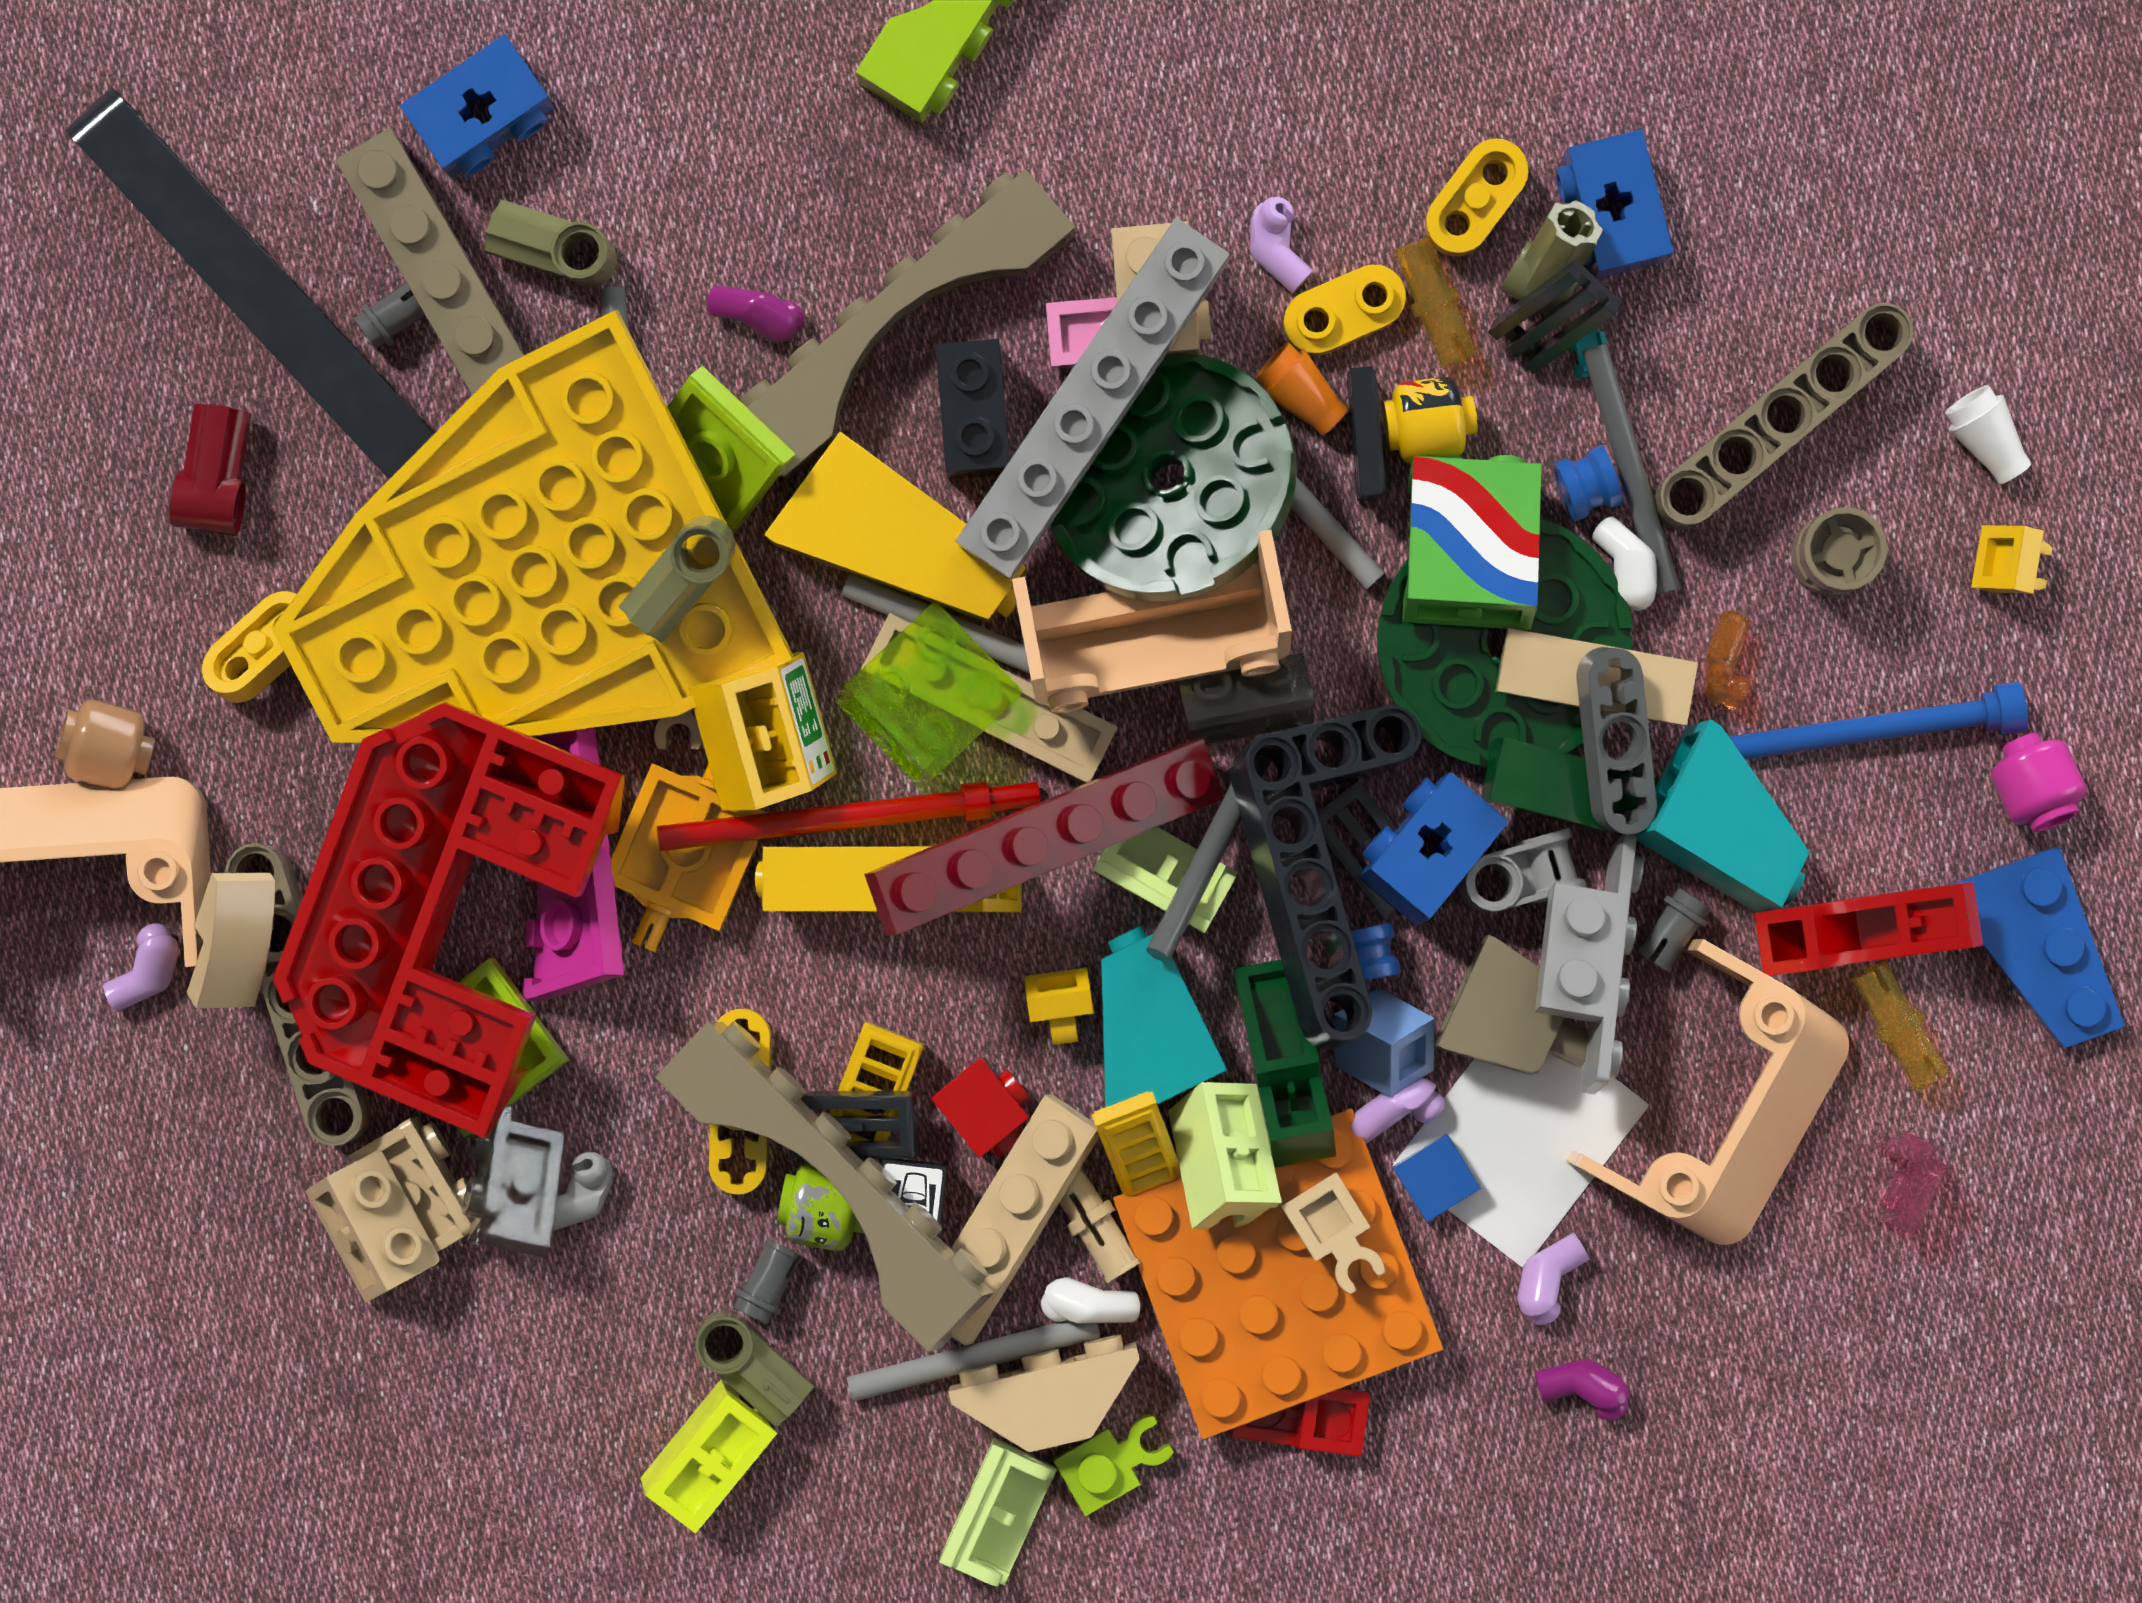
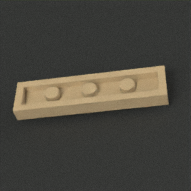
M890 612L861 668L863 672L1085 783L1092 781L1118 729L1117 726L1083 709L1063 713L1050 712L1049 704L1035 702L1031 683Z
M1053 1094L1044 1095L951 1248L954 1253L960 1248L964 1249L984 1267L988 1276L983 1282L994 1292L952 1336L964 1346L973 1344L1100 1137L1093 1121Z

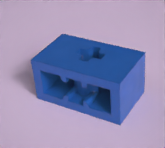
M506 34L399 105L450 179L460 172L465 178L478 173L495 159L494 149L512 137L517 142L531 137L548 123L545 115L555 109L551 100ZM478 100H481L487 107L490 106L488 109L492 118L485 124H481L477 118H473L474 113L470 106Z
M1643 129L1568 147L1561 158L1563 166L1555 168L1556 183L1563 204H1570L1576 200L1595 211V219L1603 229L1596 242V247L1585 265L1589 266L1590 273L1597 279L1665 263L1674 252ZM1606 192H1609L1613 202L1623 201L1625 205L1618 215L1617 221L1614 222L1609 211L1598 212L1597 209Z
M1452 772L1447 773L1435 783L1426 777L1402 804V807L1410 814L1394 832L1388 826H1385L1362 853L1370 863L1358 877L1416 926L1429 920L1509 823L1504 816ZM1431 832L1438 840L1433 846L1435 853L1426 858L1419 850L1424 843L1422 837Z

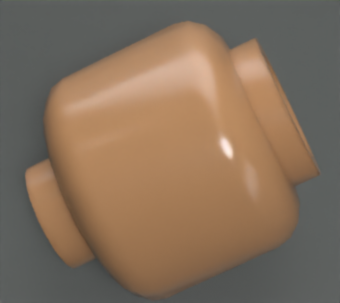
M89 699L83 702L78 711L67 710L56 748L55 759L64 761L65 773L72 780L99 787L121 789L130 782L133 772L142 775L146 774L155 738L143 735L145 723L140 712L103 701Z

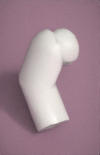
M1609 516L1597 525L1593 532L1592 540L1614 558V575L1618 580V591L1624 600L1627 601L1629 609L1636 611L1646 609L1653 603L1656 595V556L1650 547L1614 516Z
M1069 1277L1056 1279L1047 1285L1041 1300L1044 1314L1056 1322L1067 1320L1075 1323L1135 1322L1140 1313V1301L1135 1291H1103Z

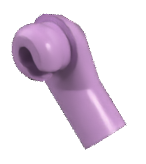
M1270 197L1264 203L1259 204L1252 214L1250 222V253L1259 265L1293 294L1314 270L1290 250L1291 222L1294 220L1292 205L1282 197Z
M156 923L142 928L136 939L139 946L133 970L103 984L105 996L115 1012H119L164 991L171 983L179 950L176 939L172 937L170 929L165 925Z
M1421 1078L1392 1097L1381 1093L1354 1113L1355 1119L1351 1125V1131L1356 1137H1363L1365 1143H1368L1410 1112L1413 1113L1417 1121L1428 1123L1443 1111L1445 1107L1444 1097L1435 1091V1083Z
M1574 1232L1533 1255L1523 1266L1517 1299L1521 1312L1527 1315L1533 1324L1547 1325L1558 1317L1561 1309L1560 1304L1557 1302L1561 1276L1590 1260Z

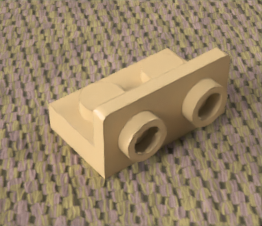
M375 1151L325 1177L305 1191L365 1303L438 1264L439 1256L383 1152Z

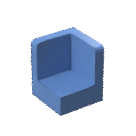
M1376 989L1368 993L1372 1005V1019L1369 1028L1362 1036L1335 1048L1334 1063L1340 1070L1392 1097L1434 1070L1435 1018L1381 989ZM1344 1009L1334 1014V1030L1343 1032L1347 1025V1015Z

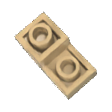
M211 873L194 924L204 941L187 990V994L196 1009L255 1007L266 968L273 926L275 879L271 873Z

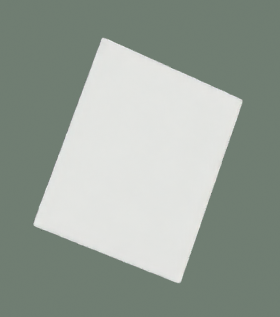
M1549 1053L1538 1075H1529L1473 1060L1444 1097L1445 1107L1443 1111L1432 1121L1424 1123L1394 1162L1393 1166L1445 1133L1448 1134L1481 1188L1448 1210L1519 1266L1523 1267L1526 1261L1536 1254L1594 1178L1592 1175L1567 1162L1572 1150L1604 1165L1649 1105L1617 1079H1609L1608 1084L1595 1095L1583 1093L1584 1064L1579 1068Z

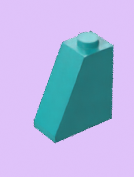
M1710 719L1685 727L1655 786L1657 799L1655 817L1646 829L1631 835H1636L1637 841L1755 913L1778 909L1788 905L1796 897L1803 885L1805 874L1801 872V869L1810 853L1721 725Z
M1142 925L1108 941L1107 943L1112 954L1101 959L1105 1107L1147 1091L1149 1093L1153 1092L1156 1103L1159 1104L1227 1070L1173 958L1171 957L1169 962H1163L1148 954L1146 949L1154 933L1147 936Z

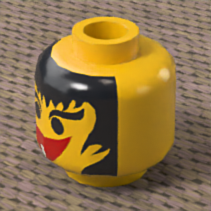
M1450 377L1402 382L1395 387L1392 400L1382 402L1388 450H1398L1403 461L1408 464H1412L1413 456H1460L1466 447V435L1477 434L1478 432L1473 396L1461 397L1458 385Z

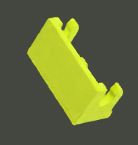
M720 1379L641 1476L640 1479L645 1495L696 1534L777 1435V1432L771 1427L767 1418L756 1408L753 1410L739 1398L735 1389Z

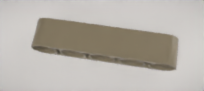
M1878 303L1864 310L1671 472L1656 487L1653 496L1660 521L1669 528L1685 530L1698 525L1710 517L1887 368L1911 344L1914 334L1913 324L1907 312L1891 303ZM1869 320L1883 321L1891 328L1894 342L1890 350L1880 351L1869 345L1865 338V327ZM1829 360L1837 363L1842 368L1846 380L1842 391L1831 392L1820 386L1816 378V369L1820 361ZM1782 401L1793 407L1797 415V424L1792 433L1778 432L1771 427L1767 418V410L1771 402ZM1734 442L1745 448L1749 464L1743 474H1732L1722 468L1718 458L1719 448L1722 443ZM1683 482L1690 484L1699 493L1701 503L1695 515L1686 516L1679 514L1673 509L1669 493L1675 483Z
M257 843L247 844L235 850L227 861L225 873H245L248 862L257 855H264L271 861L274 867L273 878L275 879L273 918L277 915L284 916L293 926L303 896L293 865L287 854L277 847ZM269 947L261 990L305 1126L310 1135L321 1144L336 1146L351 1143L363 1136L371 1122V1106L365 1087L327 1071L323 1073L314 1072L307 1066L304 1061V1052L298 1040L302 1036L287 1003H282L273 982V977L283 951L278 952ZM334 1098L347 1102L353 1111L354 1119L352 1126L343 1134L333 1132L324 1122L323 1113L325 1106Z

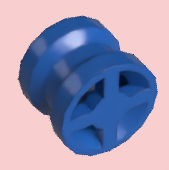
M1602 445L1589 449L1585 458L1573 462L1564 458L1552 463L1560 495L1567 512L1574 522L1586 518L1590 510L1603 505L1611 509L1623 504V495L1611 459Z
M1392 923L1350 930L1364 980L1402 973L1400 961L1392 956L1390 941L1394 937Z

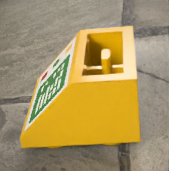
M804 652L793 653V659L786 663L783 662L687 687L689 695H693L696 706L693 709L722 811L757 810L810 792L837 774Z

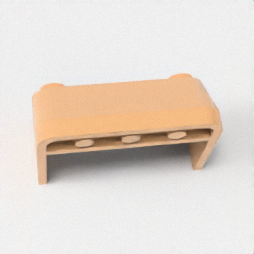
M1272 531L1258 532L1259 560L1256 564H1253L1240 576L1220 588L1184 600L1151 602L1124 597L1109 591L1031 606L1025 577L1012 579L1035 702L1049 704L1050 712L1063 713L1086 707L1089 704L1088 698L1237 669H1241L1242 676H1258L1278 670L1280 668L1279 660L1290 654L1292 629Z
M178 777L130 779V782L121 789L99 787L87 783L0 788V862L126 854L128 881L133 891L140 898L158 904L181 902L185 967L196 966L204 941L194 924L211 876L206 800L201 790L194 783Z
M1691 939L1684 951L1749 987L1739 1007L1740 1026L1744 1034L1752 1042L1772 1052L1710 1166L1685 1153H1667L1657 1158L1650 1165L1638 1186L1572 1150L1567 1162L1700 1237L1715 1244L1729 1245L1745 1238L1753 1228L1843 1066L1849 1051V1039L1840 1022L1790 987L1704 939Z

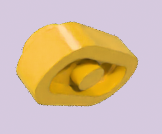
M1489 139L1479 143L1472 149L1433 201L1426 214L1425 232L1429 242L1435 249L1449 256H1464L1480 247L1520 194L1527 181L1528 163L1519 147L1504 139ZM1489 164L1501 166L1506 174L1505 181L1499 185L1489 184L1483 177V168ZM1458 214L1464 217L1468 223L1467 232L1459 236L1450 234L1445 227V219L1448 216Z
M1366 265L1296 296L1288 305L1284 315V335L1297 351L1304 348L1309 356L1328 354L1391 326L1399 318L1405 305L1406 291L1404 284L1393 270L1385 266ZM1375 285L1382 288L1386 295L1385 303L1379 307L1367 305L1362 297V292L1366 287ZM1310 311H1320L1326 316L1328 326L1322 332H1311L1304 324V316Z
M281 591L267 596L215 642L206 653L202 664L204 681L226 701L240 703L254 698L291 665L272 627L296 596L295 593ZM248 667V670H246L240 677H238L239 673L244 668Z

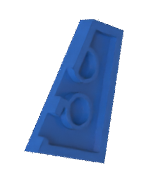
M2059 846L1952 883L1974 882L1983 946H1980L1985 954H1989L2011 982L2012 988L2060 1048H2067L2125 1027Z

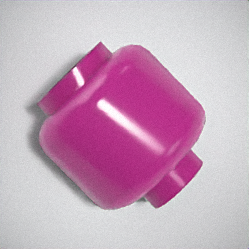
M2031 733L2009 742L2002 748L2006 757L1999 761L1992 769L1991 777L2012 823L2022 826L2030 825L2033 832H2041L2061 825L2080 813L2077 805L2086 795V785L2065 742L2061 740L2041 741L2038 733Z

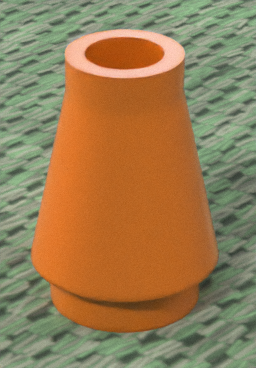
M1289 342L1280 347L1254 377V380L1269 394L1276 405L1314 427L1322 436L1328 433L1349 409L1335 394L1304 348L1297 351Z

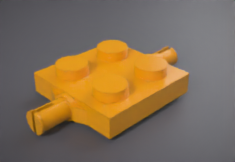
M652 763L611 857L615 887L631 893L646 907L631 942L638 946H643L653 924V929L644 947L653 952L657 951V946L670 917L692 919L715 930H722L760 841L753 840L659 851L657 826L768 813L761 809L722 811L709 763L703 777L681 776Z

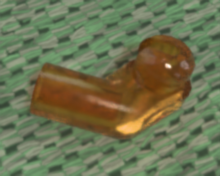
M1724 611L1721 613L1706 651L1705 664L1706 696L1716 707L1721 703L1731 710H1737L1742 707L1750 689V683L1747 678L1732 673L1751 627V621L1746 616L1734 611Z

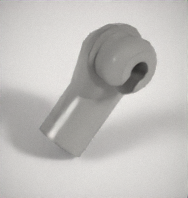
M595 1152L580 1154L572 1164L574 1172L566 1193L534 1204L536 1219L543 1234L592 1219L601 1212L613 1183V1171L610 1163L600 1154Z

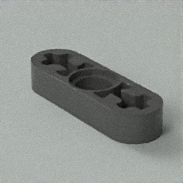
M1599 647L1589 651L1581 659L1576 673L1590 807L1595 821L1602 828L1622 834H1636L1651 824L1657 810L1643 672L1638 659L1629 651L1620 648ZM1608 666L1619 668L1621 672L1620 680L1612 682L1611 689L1608 686L1599 685L1598 675L1608 671ZM1613 703L1625 704L1626 712L1605 711L1601 713L1600 705L1613 706ZM1621 722L1630 733V746L1622 757L1612 759L1603 748V736L1610 725ZM1633 769V775H1620V779L1608 777L1607 770L1625 771ZM1623 794L1632 795L1635 799L1634 807L1625 810V817L1622 814L1614 813L1612 809L1613 802L1622 799Z

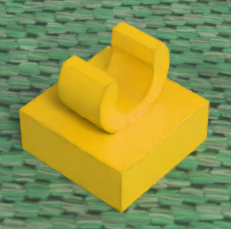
M1982 525L1971 588L1992 593L2033 594L2034 590L2045 589L2047 580L2036 578L2040 555L2051 556L2052 547L2042 541L2044 531L2027 526Z
M1087 967L1024 976L1030 1022L1049 1020L1053 1045L1078 1042L1075 1016L1094 1013Z

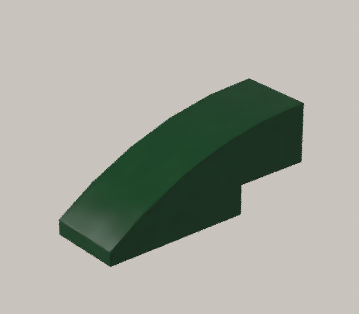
M1505 737L1494 739L1481 793L1483 800L1487 803L1536 814L1538 817L1619 837L1622 835V833L1602 828L1592 815L1585 758ZM1608 769L1607 775L1608 777L1620 779V775L1632 776L1633 772L1629 770ZM1654 778L1655 786H1656V784L1658 783L1659 779ZM1623 794L1622 799L1613 802V812L1622 814L1625 817V810L1635 805L1634 796Z
M1281 959L1234 968L1245 1033L1274 1168L1335 1157L1334 1130L1322 1081L1317 1047L1304 1037L1300 1029Z

